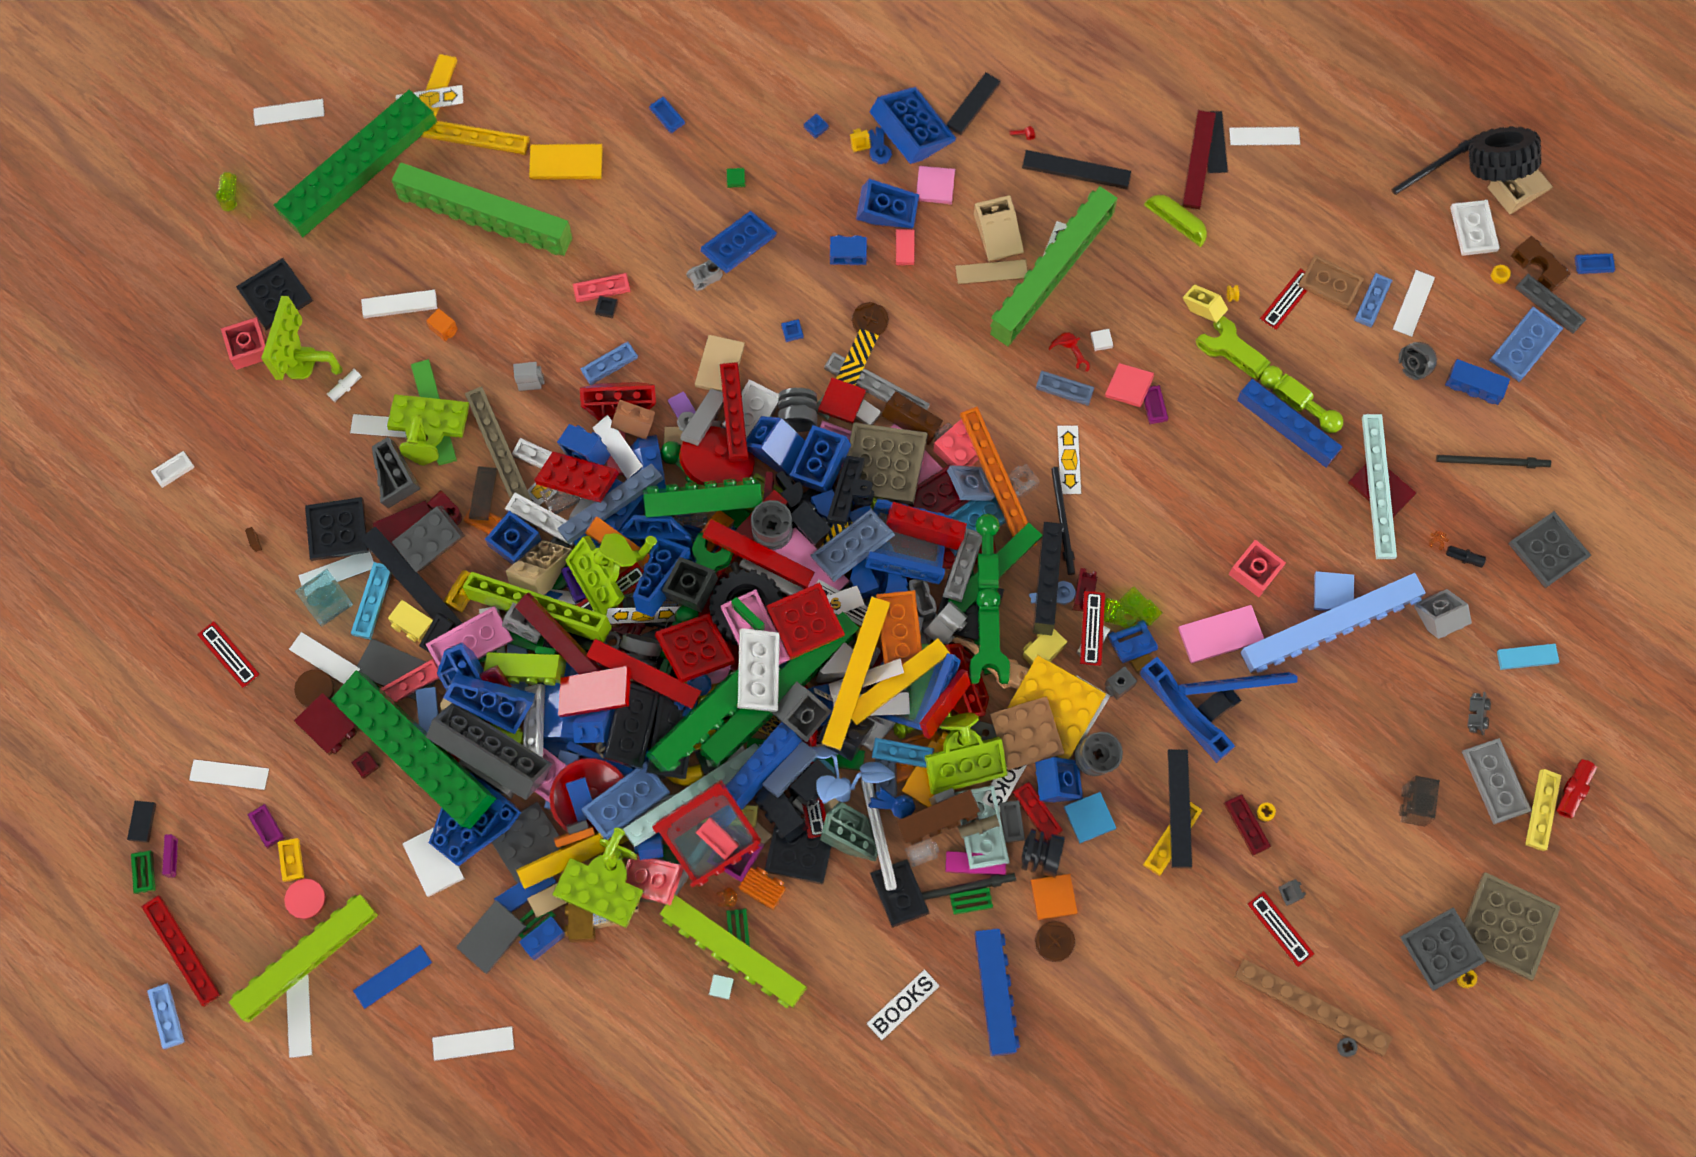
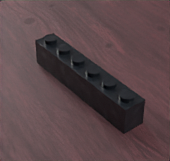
M1044 522L1033 624L1034 634L1052 636L1055 626L1063 524Z

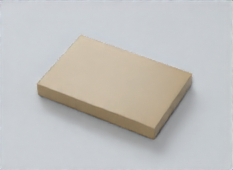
M708 335L695 387L722 392L720 364L738 362L739 366L745 343Z

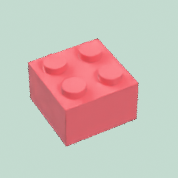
M257 317L221 328L229 359L236 370L263 361L261 358L267 339L263 326Z
M959 420L934 442L933 451L947 465L972 466L979 460L962 420Z
M1254 540L1232 567L1228 575L1259 598L1281 572L1286 562L1257 540Z

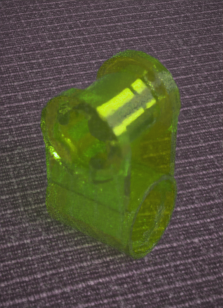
M1111 598L1105 599V622L1124 628H1129L1136 624L1138 612L1134 607ZM1130 614L1132 615L1133 619L1126 620L1124 618V615Z

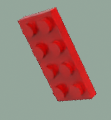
M552 452L534 481L536 485L601 503L619 473L615 468Z

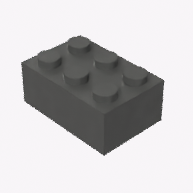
M436 506L392 543L414 571L420 572L465 537V535L442 506Z

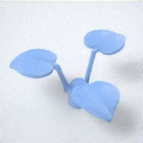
M824 745L811 747L817 752V758L826 759L832 756L834 761L836 778L826 775L820 777L816 783L818 795L824 804L835 798L839 802L849 801L851 790H855V785L860 777L867 783H880L895 778V774L884 764L867 762L861 765V772L856 775L851 784L847 778L839 777L836 752Z

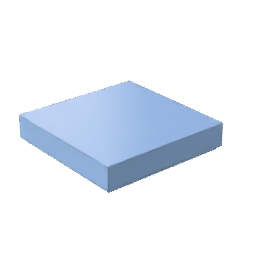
M1315 572L1314 610L1329 611L1354 600V575Z

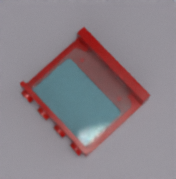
M722 780L667 814L652 826L655 833L659 832L692 880L690 883L692 888L696 885L699 887L709 881L708 877L713 874L715 876L721 874L726 870L725 866L728 864L734 865L743 859L741 856L745 853L752 854L759 849L758 845L761 842V838ZM709 817L739 844L726 860L695 833Z

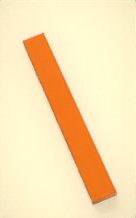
M977 406L961 412L959 415L1011 535L1014 537L1028 524V521Z

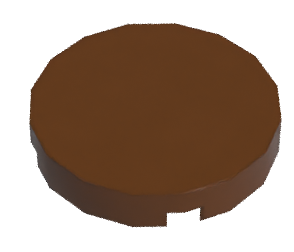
M866 302L857 306L852 316L853 328L857 333L861 328L879 336L887 329L889 322L888 313L885 308L874 302Z
M312 669L306 671L298 677L295 683V696L306 707L321 693L331 699L334 695L333 680L326 672Z
M1058 921L1047 922L1036 933L1035 947L1039 955L1045 960L1061 962L1067 959L1073 952L1075 936L1066 924Z

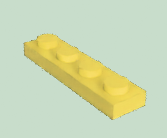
M1546 769L1539 771L1525 844L1529 847L1541 851L1548 849L1561 781L1560 774Z

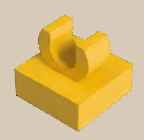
M860 128L853 130V134H850L853 153L869 149L870 139L868 131H861Z

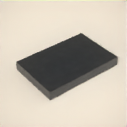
M908 859L892 864L897 888L894 890H886L881 869L870 873L891 928L929 914L928 907Z

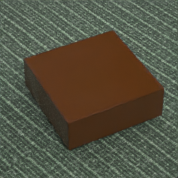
M253 527L247 528L245 532L251 548L255 552L262 550L257 532Z

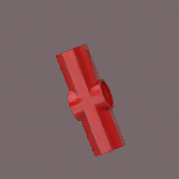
M1583 759L1579 761L1573 775L1568 779L1563 788L1564 794L1556 809L1559 815L1570 819L1574 817L1580 802L1585 799L1590 790L1589 784L1597 769L1593 762Z

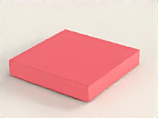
M1119 363L1105 396L1106 398L1141 408L1154 378V373Z

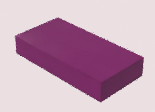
M1160 385L1149 387L1144 398L1149 424L1168 421Z
M263 804L247 814L267 849L285 838L267 805Z
M172 834L164 835L162 875L168 878H175L177 870L178 838Z

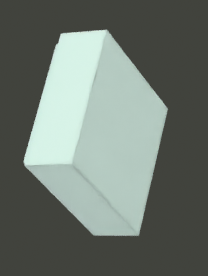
M714 975L709 995L729 1000L734 979Z

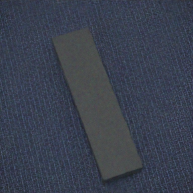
M1529 274L1515 287V289L1572 334L1586 320Z

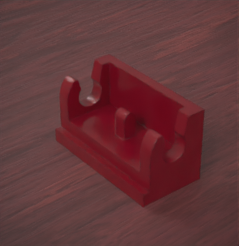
M1080 568L1072 610L1083 612L1084 591L1095 592L1098 578L1096 571L1087 573L1085 568Z

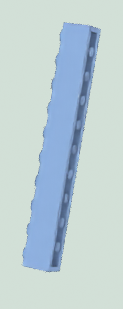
M1413 573L1243 648L1240 654L1250 673L1255 671L1260 673L1268 669L1267 666L1274 663L1276 666L1283 663L1286 657L1291 656L1294 658L1301 655L1304 649L1308 648L1310 651L1320 646V642H1331L1337 638L1336 635L1338 634L1347 635L1354 631V627H1365L1371 623L1370 620L1372 619L1381 620L1388 616V612H1399L1405 608L1404 605L1406 604L1415 605L1422 601L1421 597L1426 592L1416 574Z

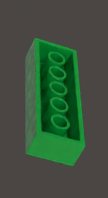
M754 477L742 478L743 481L738 482L735 479L723 480L724 483L705 481L704 485L690 482L685 483L684 487H678L677 484H669L663 489H659L658 486H648L647 490H643L645 516L657 517L753 508L762 503L761 484Z
M739 670L730 673L693 710L646 753L648 759L661 772H669L680 765L679 760L688 757L695 750L693 747L695 744L705 741L709 737L708 732L717 729L724 722L722 720L724 716H730L738 709L736 705L738 704Z

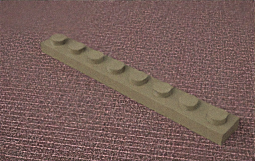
M481 386L466 392V398L510 499L514 493H517L532 501L483 387Z

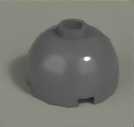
M1413 342L1401 349L1398 361L1405 368L1402 369L1405 375L1413 380H1419L1434 371L1437 365V356L1429 344Z

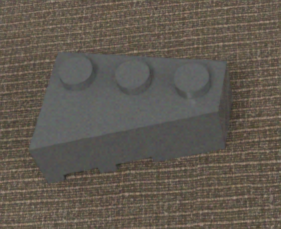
M386 437L372 446L374 464L378 476L377 484L381 495L380 503L389 509L421 488L393 440Z

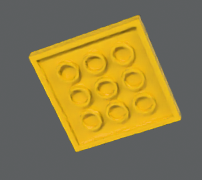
M1037 654L1007 708L1047 696L1064 750V754L1057 755V757L1069 759L1106 693Z

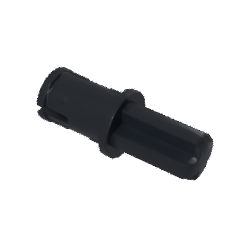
M1449 546L1446 551L1447 556L1461 560L1464 564L1469 563L1482 568L1486 561V556L1470 552L1469 549L1463 550Z

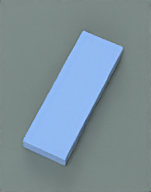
M166 983L147 990L162 1048L168 1049L184 1043L170 985Z

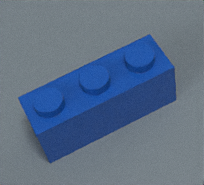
M1456 359L1445 385L1449 386L1452 390L1468 393L1471 397L1484 399L1487 403L1499 405L1505 396L1510 378Z

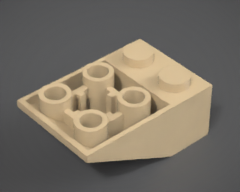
M1539 170L1522 179L1491 182L1488 186V189L1509 214L1514 213L1553 188Z
M1010 195L976 203L974 217L988 261L1024 253L1016 213Z
M542 540L506 570L509 584L545 595L553 588L572 549Z

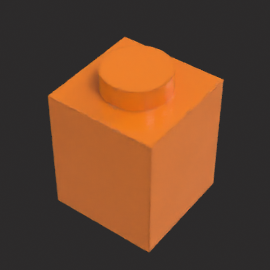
M439 308L426 320L429 329L444 341L452 338L458 329L455 321Z

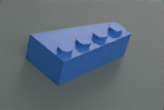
M656 536L657 543L650 551V558L644 566V573L640 577L633 594L636 611L651 617L656 614L667 599L662 589L678 558L682 557L692 561L690 548Z
M460 674L454 675L444 695V699L513 734L518 730L535 697V693Z

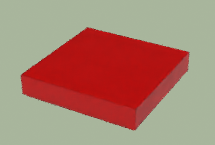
M832 377L818 412L853 424L866 395V389Z

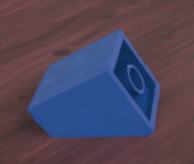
M761 416L746 438L748 452L777 473L783 471L785 475L789 476L805 443V440L787 422L777 417Z

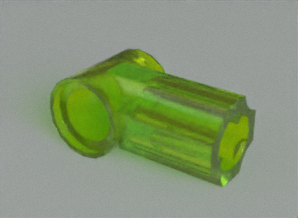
M224 172L220 175L219 190L216 192V199L221 209L227 212L234 210L237 205L235 200L237 176L230 172Z

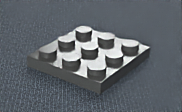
M1555 511L1508 543L1544 588L1550 586L1591 556Z
M538 802L521 811L522 813L510 829L491 842L517 883L520 882V878L516 869L566 846L556 847L553 838L558 837L559 834Z
M1454 907L1400 937L1432 991L1487 962Z

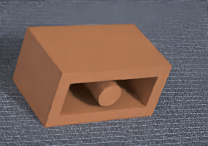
M619 400L610 427L646 439L655 412Z

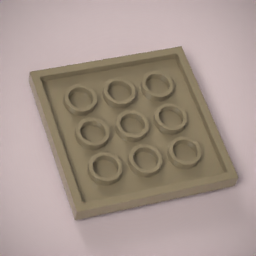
M853 423L849 441L851 447L847 456L865 458L861 479L873 483L874 499L914 505L928 434L926 432Z
M1484 872L1464 920V925L1486 961L1532 981L1561 907Z

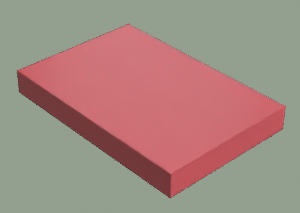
M636 854L637 860L629 859L626 865V883L642 889L644 892L641 898L671 906L684 868L681 865L655 858L640 860L639 854Z

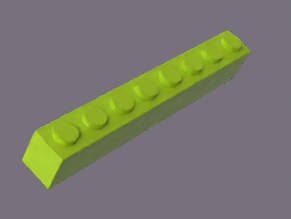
M474 572L470 573L463 585V589L470 600L491 607L495 606L497 609L508 612L513 602L517 604L529 592L567 632L591 640L597 639L604 643L612 628L606 615Z
M359 894L358 896L351 897L345 907L335 910L330 915L331 918L328 921L318 924L314 928L315 931L309 936L302 937L295 948L285 951L278 962L269 964L262 975L255 976L249 981V985L245 989L235 992L229 1001L230 1005L243 1021L249 1023L379 915L362 895Z
M674 895L671 906L666 904L660 912V915L664 917L662 919L664 923L670 927L673 925L679 927L680 930L678 932L687 939L692 936L696 939L694 944L703 950L706 947L713 951L711 956L720 962L723 959L730 964L727 967L736 973L741 971L746 974L744 979L751 984L759 983L763 986L761 991L770 997L772 994L776 995L779 998L777 1002L788 1008L791 1006L794 1008L808 988L676 895Z

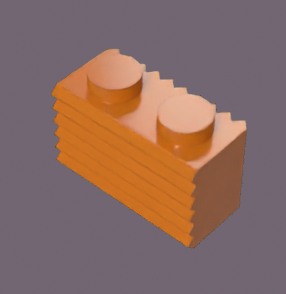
M751 867L741 882L739 890L774 911L786 891V887L783 886L784 882L776 877L773 879L767 877V872L759 867L756 869Z

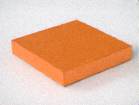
M1070 874L1030 881L1037 921L1078 914Z

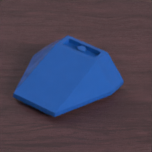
M470 771L468 772L497 799L471 829L460 826L441 807L429 840L430 845L457 866L463 864L509 830L522 813L511 801Z

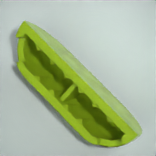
M1155 195L1144 203V206L1201 247L1204 244L1207 236L1204 223L1166 195Z

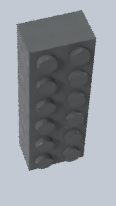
M453 703L432 720L426 738L525 800L546 780L552 763Z

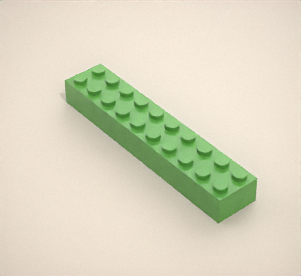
M401 162L391 180L398 198L403 202H412L420 208H429L437 214H446L454 220H463L471 226L477 225L488 232L494 231L503 237L514 238L520 243L531 244L537 249L543 248L554 255L560 254L564 256L573 238L568 220Z
M1100 186L1096 191L1093 190L1089 194L1086 204L1082 203L1077 210L1078 214L1069 219L1064 231L1060 230L1056 236L1057 240L1054 244L1050 243L1045 250L1046 254L1037 259L1034 269L1028 270L1022 284L1018 283L1013 290L1014 294L1004 300L1002 309L995 311L991 318L993 320L990 325L991 336L1007 347L1010 346L1111 219L1118 199L1116 196Z

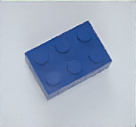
M812 425L790 473V477L795 483L800 481L802 486L822 493L831 490L851 447L848 438Z

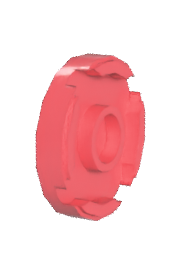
M297 880L286 891L285 906L289 913L296 918L311 919L320 914L325 907L326 894L323 887L314 880Z

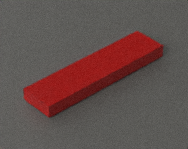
M960 669L921 720L920 726L924 737L930 739L971 685L967 670Z

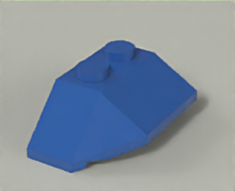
M657 435L647 436L646 439L638 438L630 448L643 466L632 476L652 464L663 477V480L655 486H658L659 489L666 488Z
M633 515L619 530V533L640 548L645 544L646 537L654 536L655 538L658 536L688 547L690 551H692L694 544L692 535L671 516L646 517L643 515Z
M460 643L444 650L437 675L447 690L455 674L482 680L480 673L484 672V669L475 653L465 644Z

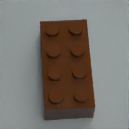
M971 789L896 822L905 843H911L913 846L923 842L922 837L926 835L932 838L942 833L940 829L948 827L950 830L959 826V821L963 819L969 822L978 818L977 813L981 811Z

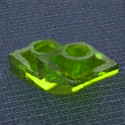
M1134 586L1119 600L1138 619L1144 620L1148 626H1151L1163 613Z

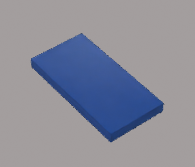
M749 211L704 244L700 251L727 274L775 238L777 232L756 214Z

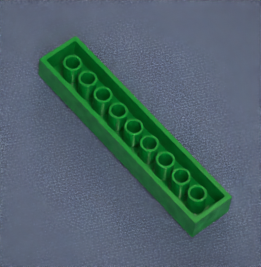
M409 89L273 205L278 214L303 238L420 138L425 131L434 126L437 120L433 111Z
M843 611L839 615L836 613V617L845 636L786 661L787 664L783 669L779 667L778 703L796 682L804 687L821 671L844 642L848 645L857 636L859 627ZM738 708L730 715L726 723L723 722L715 729L716 732L712 737L709 735L701 743L700 754L715 769L736 753L774 714L771 713L772 711Z
M356 670L330 699L460 826L471 829L497 799L444 748L426 738L427 732L366 674Z

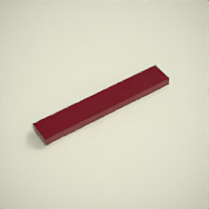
M1202 110L1197 112L1182 207L1200 210L1216 113Z
M529 592L517 603L515 608L578 674L603 670L595 661L586 657L587 652Z

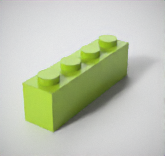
M487 652L484 671L498 665L511 684L526 682L530 685H537L540 682L554 686L556 683H560V678L564 677L567 661L560 655Z

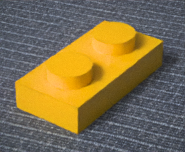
M295 838L278 842L282 881L288 882L303 879L304 871L300 840Z

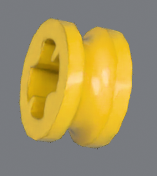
M1231 285L1227 286L1228 302H1232V300H1235V302L1239 301L1238 285H1234V287H1231Z
M1268 802L1262 803L1257 808V817L1264 822L1272 820L1276 814L1274 805ZM1265 807L1268 808L1269 812H1271V814H1269L1267 817H1265V814L1261 812V810H1264Z
M1473 970L1467 972V976H1471L1469 984H1466L1467 981L1464 982L1462 979L1465 974L1457 978V983L1462 988H1470L1477 983V975Z

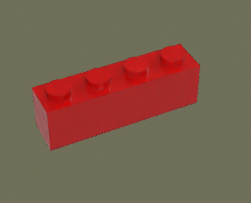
M896 502L892 503L885 523L893 532L954 550H958L964 540L967 523Z

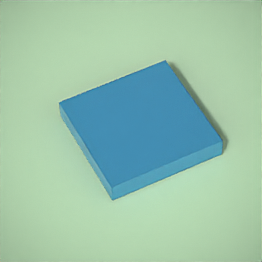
M1101 792L1064 806L1079 844L1116 829V825Z

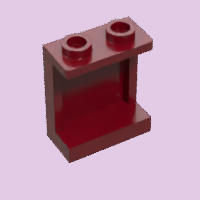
M323 693L294 720L328 755L339 752L343 747L341 744L346 739H352L356 735V729L358 728Z

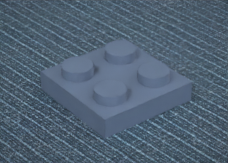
M950 466L948 468V474L960 500L992 501L995 497L981 467Z

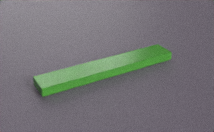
M429 359L411 364L419 397L440 399ZM444 436L442 441L436 446L439 453L437 460L439 466L457 461L451 436Z

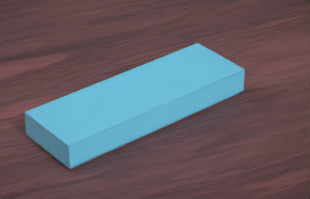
M1556 644L1500 649L1497 651L1500 670L1559 663Z

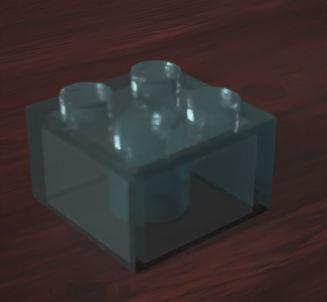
M328 569L295 590L321 627L354 605Z

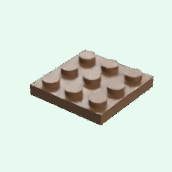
M1047 696L990 713L996 735L1002 739L1007 770L1064 754Z

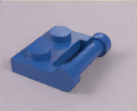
M1144 620L1119 632L1107 634L1122 664L1158 650V645ZM1139 631L1142 633L1123 642H1118L1119 639Z

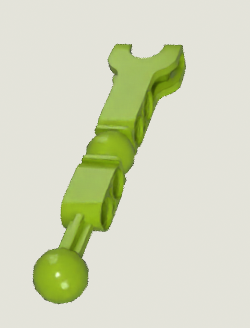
M1222 316L1217 323H1213L1214 328L1220 333L1219 337L1212 338L1206 334H1201L1196 339L1197 347L1208 356L1225 357L1252 378H1255L1257 381L1260 379L1264 387L1273 389V393L1296 411L1302 412L1306 409L1320 420V427L1324 432L1336 433L1342 428L1343 417L1338 411H1326L1312 401L1314 395L1309 389L1291 376H1288V374L1285 373L1283 376V372L1279 367L1270 366L1271 362L1237 336L1235 324L1226 317Z

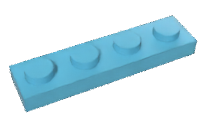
M373 563L351 630L352 636L371 640L392 575L381 563Z

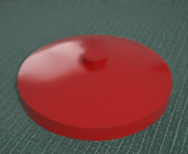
M710 426L699 445L683 441L680 448L679 459L682 469L698 485H704L705 481L724 483L723 480L735 479L736 482L743 481L742 478L750 477L754 469V455L748 452L749 460L729 461L727 432L722 427Z
M583 758L569 763L557 774L550 790V807L555 820L565 831L568 832L567 825L577 822L566 783L585 777L593 801L624 778L614 765L597 758ZM586 819L588 826L592 825L589 819ZM592 825L594 833L598 832L596 828Z

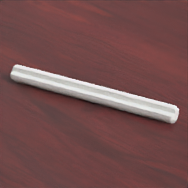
M861 779L885 887L888 891L897 888L879 809L868 807V804L871 802L870 797L876 798L873 783H867Z

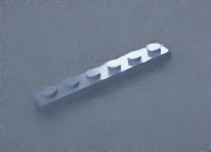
M652 464L648 465L607 493L601 503L594 502L557 528L559 533L570 545L585 534L596 516L603 521L641 496L643 490H647L648 486H655L663 480L662 475Z

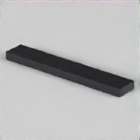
M1026 150L1022 165L1023 169L1127 190L1132 172L1130 170Z
M1168 749L1171 868H1192L1188 750Z

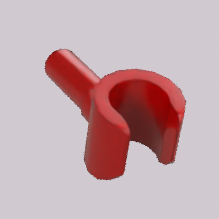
M1031 126L1026 127L1024 130H1010V135H1025L1027 140L1035 139V131Z

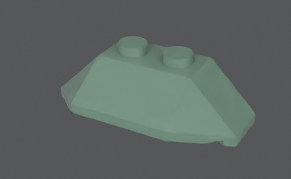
M839 802L827 813L820 840L845 854L876 861L878 853L868 817Z

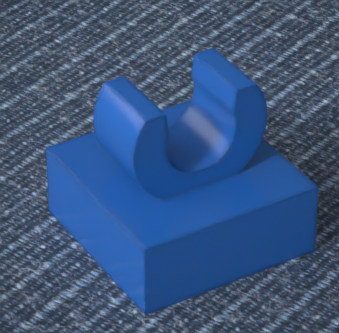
M816 113L803 124V128L816 139L829 129V125Z

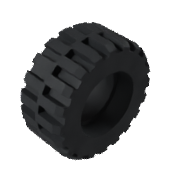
M1509 126L1506 128L1489 129L1476 135L1469 143L1470 171L1475 177L1485 181L1506 182L1507 180L1522 179L1537 171L1542 162L1541 138L1535 131L1529 128Z
M741 569L739 574H735L734 571L729 573L727 579L723 577L719 580V586L715 585L713 595L710 596L709 608L713 623L716 624L723 639L726 641L730 640L736 646H738V643L720 606L732 601L738 595L749 593L753 590H757L759 597L763 599L765 609L767 605L783 599L782 592L776 586V582L772 578L768 579L767 574L763 572L757 574V570L751 569L750 573L746 572L745 569Z

